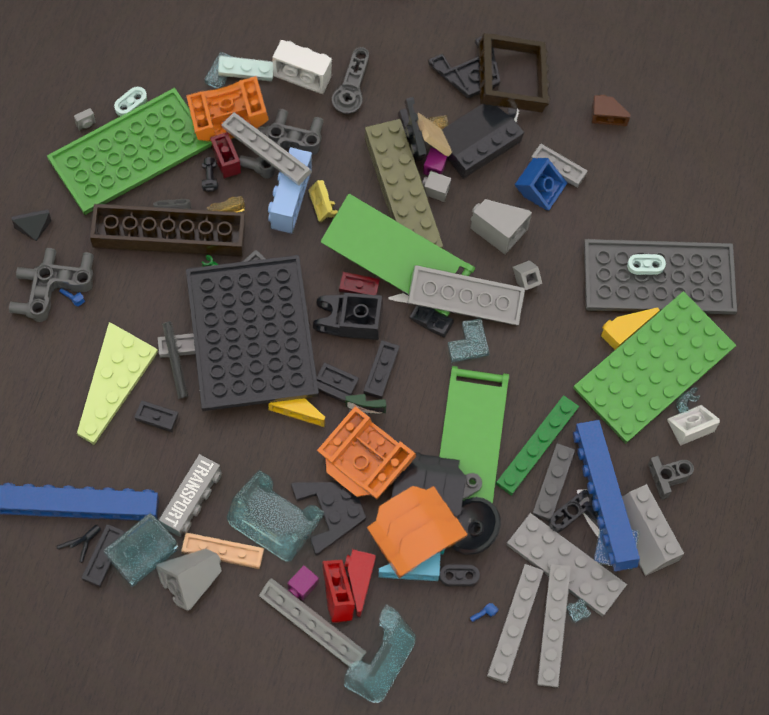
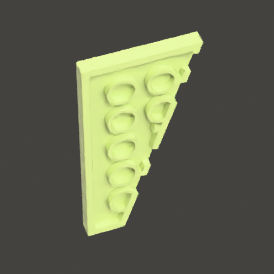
M110 322L77 431L78 436L95 445L158 353V349Z

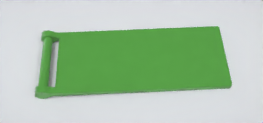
M348 194L321 240L322 244L409 294L415 265L450 273H456L460 266L464 269L461 275L469 276L476 269L474 266L462 261L351 194ZM435 309L444 316L448 317L450 312Z
M452 366L439 457L460 460L459 469L465 475L469 473L479 475L482 479L481 489L468 498L481 497L493 504L509 374L503 373V375L458 369L457 366ZM456 377L500 382L502 386L497 387L456 381ZM474 480L469 481L471 485L476 484Z

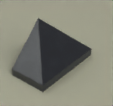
M49 209L11 217L14 228L35 241L38 240L52 221Z

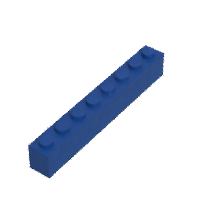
M600 421L576 424L575 432H573V439L575 443H578L579 460H583V474L589 481L587 483L588 492L593 495V509L597 511L599 516L597 517L598 527L603 530V545L609 551L607 553L608 562L610 565H613L614 571L638 567L640 556Z
M12 483L0 485V514L157 521L158 492L149 489L137 492L133 489L115 491L113 488L95 490L93 487L75 489L73 486L55 488L53 485H44L43 487H35L32 484L15 486Z

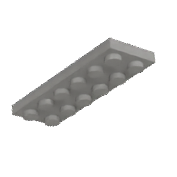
M415 265L407 303L517 326L519 325L525 288Z
M531 513L506 544L532 565L544 570L543 573L549 576L551 564L571 566L568 591L602 617L627 585Z

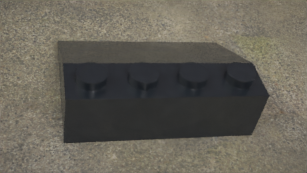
M486 104L479 105L442 129L452 150L448 160L463 179L519 144L524 135L523 130L512 117L498 106Z

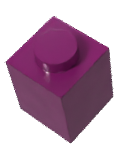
M431 147L424 164L423 174L429 176L430 171L442 175L448 156Z
M303 566L288 582V591L303 601L319 584V578L307 567Z

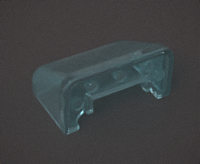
M259 470L234 496L227 520L232 527L285 561H292L317 527L325 512L314 505H308L304 511L272 491L273 481L271 477Z
M385 605L382 610L379 626L384 629V642L370 665L362 661L352 663L344 679V686L374 703L380 702L385 698L416 642V635L402 616L388 605Z

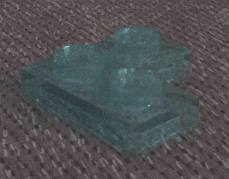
M481 318L463 321L462 327L465 339L448 342L451 361L457 362L489 356Z

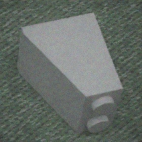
M485 199L481 204L478 203L473 208L470 229L506 254L528 230L532 212Z

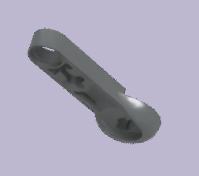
M358 47L353 51L344 82L332 96L334 108L343 114L356 112L362 104L360 86L369 60V52L366 48ZM361 53L364 54L366 57L364 59H358L356 55ZM356 65H359V70L357 71V73L354 72L356 69Z

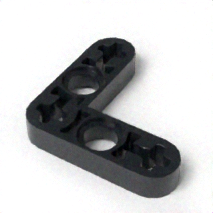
M588 490L581 491L553 513L548 522L549 527L555 532H561L584 513L598 527L597 517L592 505L593 495L589 494ZM588 497L590 499L589 502L586 501L581 506L579 503L583 500V498ZM569 506L575 507L577 514L571 515L567 508ZM564 515L565 519H563L561 524H555V521Z

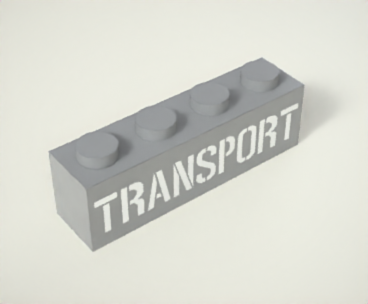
M200 454L198 455L160 517V527L179 537L183 533L188 532L192 524L190 522L191 519L199 514L202 508V501L208 499L212 491L210 488L213 483L219 481L222 475L219 464Z

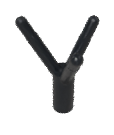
M95 525L82 537L57 546V549L67 546L73 548L84 542L79 560L82 563L89 541L101 529L98 525Z

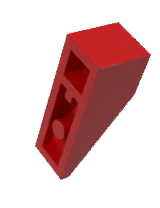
M352 550V554L347 555L345 567H348L347 575L355 603L356 615L361 617L376 555Z
M343 560L323 561L327 603L332 622L352 621L355 603Z

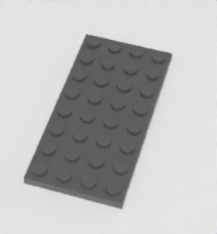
M584 240L586 310L641 312L658 308L661 311L684 291L705 314L736 315L737 313L733 244ZM636 254L661 255L666 261L663 272L657 275L633 274L628 270L627 263L629 258ZM656 264L652 265L654 268H658Z

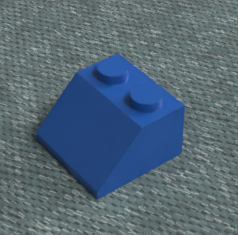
M533 158L515 183L516 188L524 198L545 210H550L567 185L566 180L549 158Z

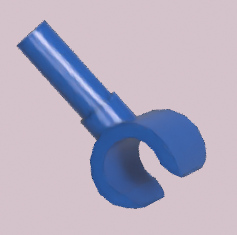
M63 288L60 289V293L71 299L75 306H80L85 302L80 292L73 295Z
M489 603L479 613L471 616L470 619L473 622L486 613L493 617L498 612V608L494 604Z

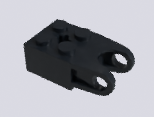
M344 293V295H324L317 298V306L332 314L313 322V328L316 331L339 337L379 340L383 310L382 296Z

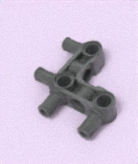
M278 109L275 122L271 126H260L257 128V130L284 150L291 147L311 152L312 155L317 154L320 150L322 118L314 117L310 130L285 125L288 111ZM243 155L240 156V167L254 169L263 178L274 176L276 168L260 156L257 159Z
M46 248L43 263L39 267L37 266L34 269L17 267V279L33 280L29 302L10 301L9 313L24 314L28 318H33L36 322H43L48 318L51 309V295L54 289H70L73 292L90 291L93 286V271L91 269L94 255L88 252L83 253L79 268L54 265L56 250ZM45 274H49V275H50V276L47 277V278H42V276L45 275ZM81 279H87L86 282H79ZM40 308L43 309V310H42L41 312H39V313H36V312H35L36 309H40Z

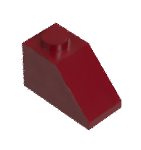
M228 132L210 137L216 161L223 178L240 174V160Z

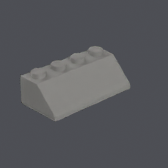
M647 484L624 495L622 499L631 529L637 531L636 546L640 556L639 566L644 575L647 576L680 561L684 552Z

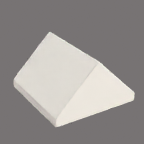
M702 405L667 419L680 446L715 432L720 423L719 418Z

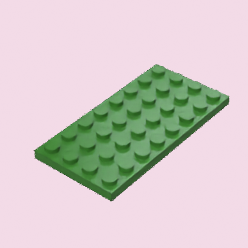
M173 88L47 155V158L83 214L86 215L93 211L94 204L110 202L211 147L212 143L211 141L197 139L190 109L177 90Z
M683 291L574 385L573 389L626 444L736 347V344Z

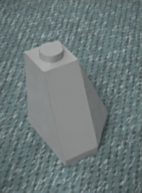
M208 549L199 550L156 565L161 584L175 595L172 599L176 605L185 610L193 607L222 571L220 557L217 553Z

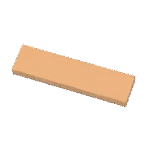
M191 533L185 534L181 550L183 554H190L208 549L217 553L222 562L260 569L264 548Z

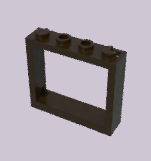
M484 33L479 41L480 104L542 113L550 103L546 42ZM491 48L537 55L538 97L493 91Z

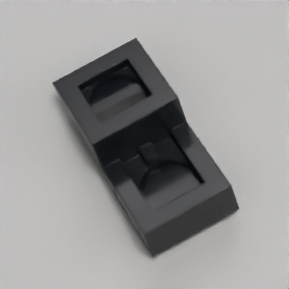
M416 305L410 315L411 320L444 338L454 323L452 318L437 313L435 309Z

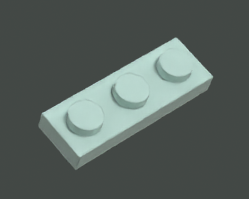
M219 56L218 75L246 79L257 76V80L272 81L273 62Z

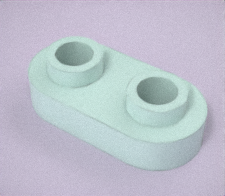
M141 87L130 89L115 102L116 114L122 116L145 104L147 101L146 91Z
M636 254L629 258L627 268L636 275H657L663 272L666 261L661 255ZM656 264L658 268H654L652 265Z

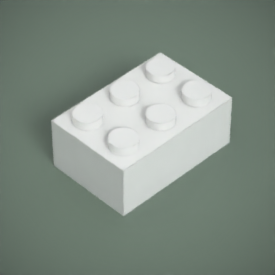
M281 40L273 55V76L312 91L324 93L331 79L332 58L325 54L313 52L309 48L297 46L293 42Z

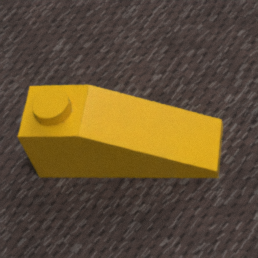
M653 308L620 316L613 321L609 320L602 327L601 337L616 350L658 314L660 310Z
M305 398L268 403L270 411L318 426H325V416Z

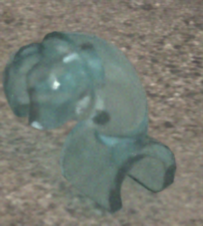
M697 387L692 388L690 392L684 393L677 400L676 404L679 413L688 411L687 402L689 399L691 401L699 400L700 395H692L693 392L698 391Z

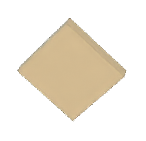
M418 113L419 120L417 123L424 141L445 156H449L452 150L442 129Z

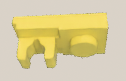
M317 180L308 191L318 221L322 222L326 217H334L338 211L332 209L335 202L329 201L324 181Z

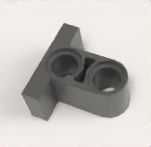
M656 456L652 457L648 463L661 500L670 496L672 492L670 486L688 481L694 470L693 464L688 460L661 465L659 457ZM679 468L685 469L688 474L681 473ZM661 474H667L669 479L662 478Z

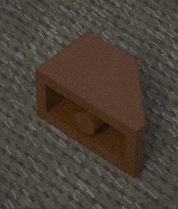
M606 95L594 96L591 123L628 125L630 113L613 97Z

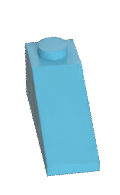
M440 552L419 564L414 570L401 578H398L390 564L379 568L378 577L438 581Z

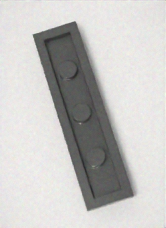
M556 444L533 511L534 516L549 521L553 515L575 449Z

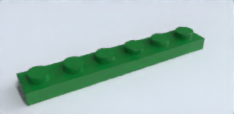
M563 395L498 479L496 485L512 496L576 413L579 406Z

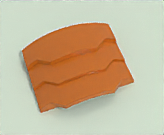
M257 76L240 80L237 83L220 89L201 91L186 96L198 140L211 141L210 137L226 133L227 131L223 129L221 124L234 112L256 129L269 120ZM228 133L229 136H230V139H231V138H235V137L232 136L230 133Z
M356 406L317 450L326 459L327 473L356 497L371 495L376 499L382 495L387 487L394 482L399 474L416 457L415 452L401 441L399 443L376 426L371 421V418Z
M412 486L379 506L376 521L367 527L398 578L403 577L414 570L419 564L448 546L451 547L468 535L434 486L427 490Z

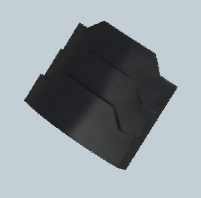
M415 452V459L395 479L392 498L412 486L425 490L434 486L455 518H458L461 515L466 475L459 469L460 460L421 455V453Z

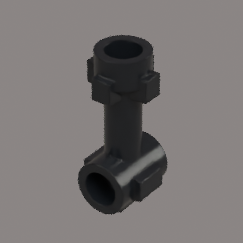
M207 157L204 159V163H202L203 169H206V180H202L203 191L214 192V190H218L217 178L214 179L213 168H217V163L214 158Z

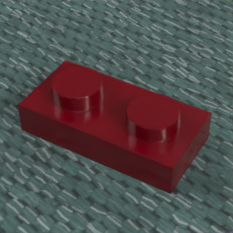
M343 272L339 292L377 295L380 279Z

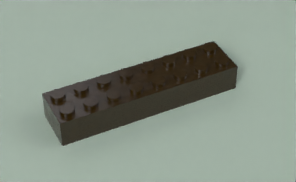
M94 204L90 239L92 248L243 256L245 213Z

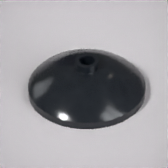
M481 497L463 500L461 515L457 519L468 535L451 547L465 555L478 554L489 548L496 540L501 526L500 514L495 505Z

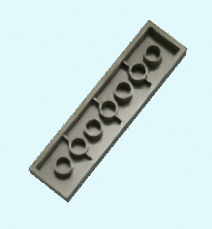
M398 119L365 127V141L390 217L443 249V244L401 120Z

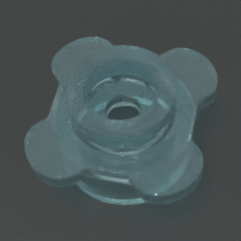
M579 599L574 604L569 603L567 606V610L570 612L574 622H579L584 617L588 618L590 616V611L586 608V602L583 599Z

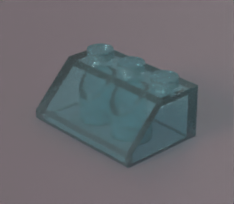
M149 513L103 551L120 575L133 587L153 571L157 564L164 562L179 548L172 535Z

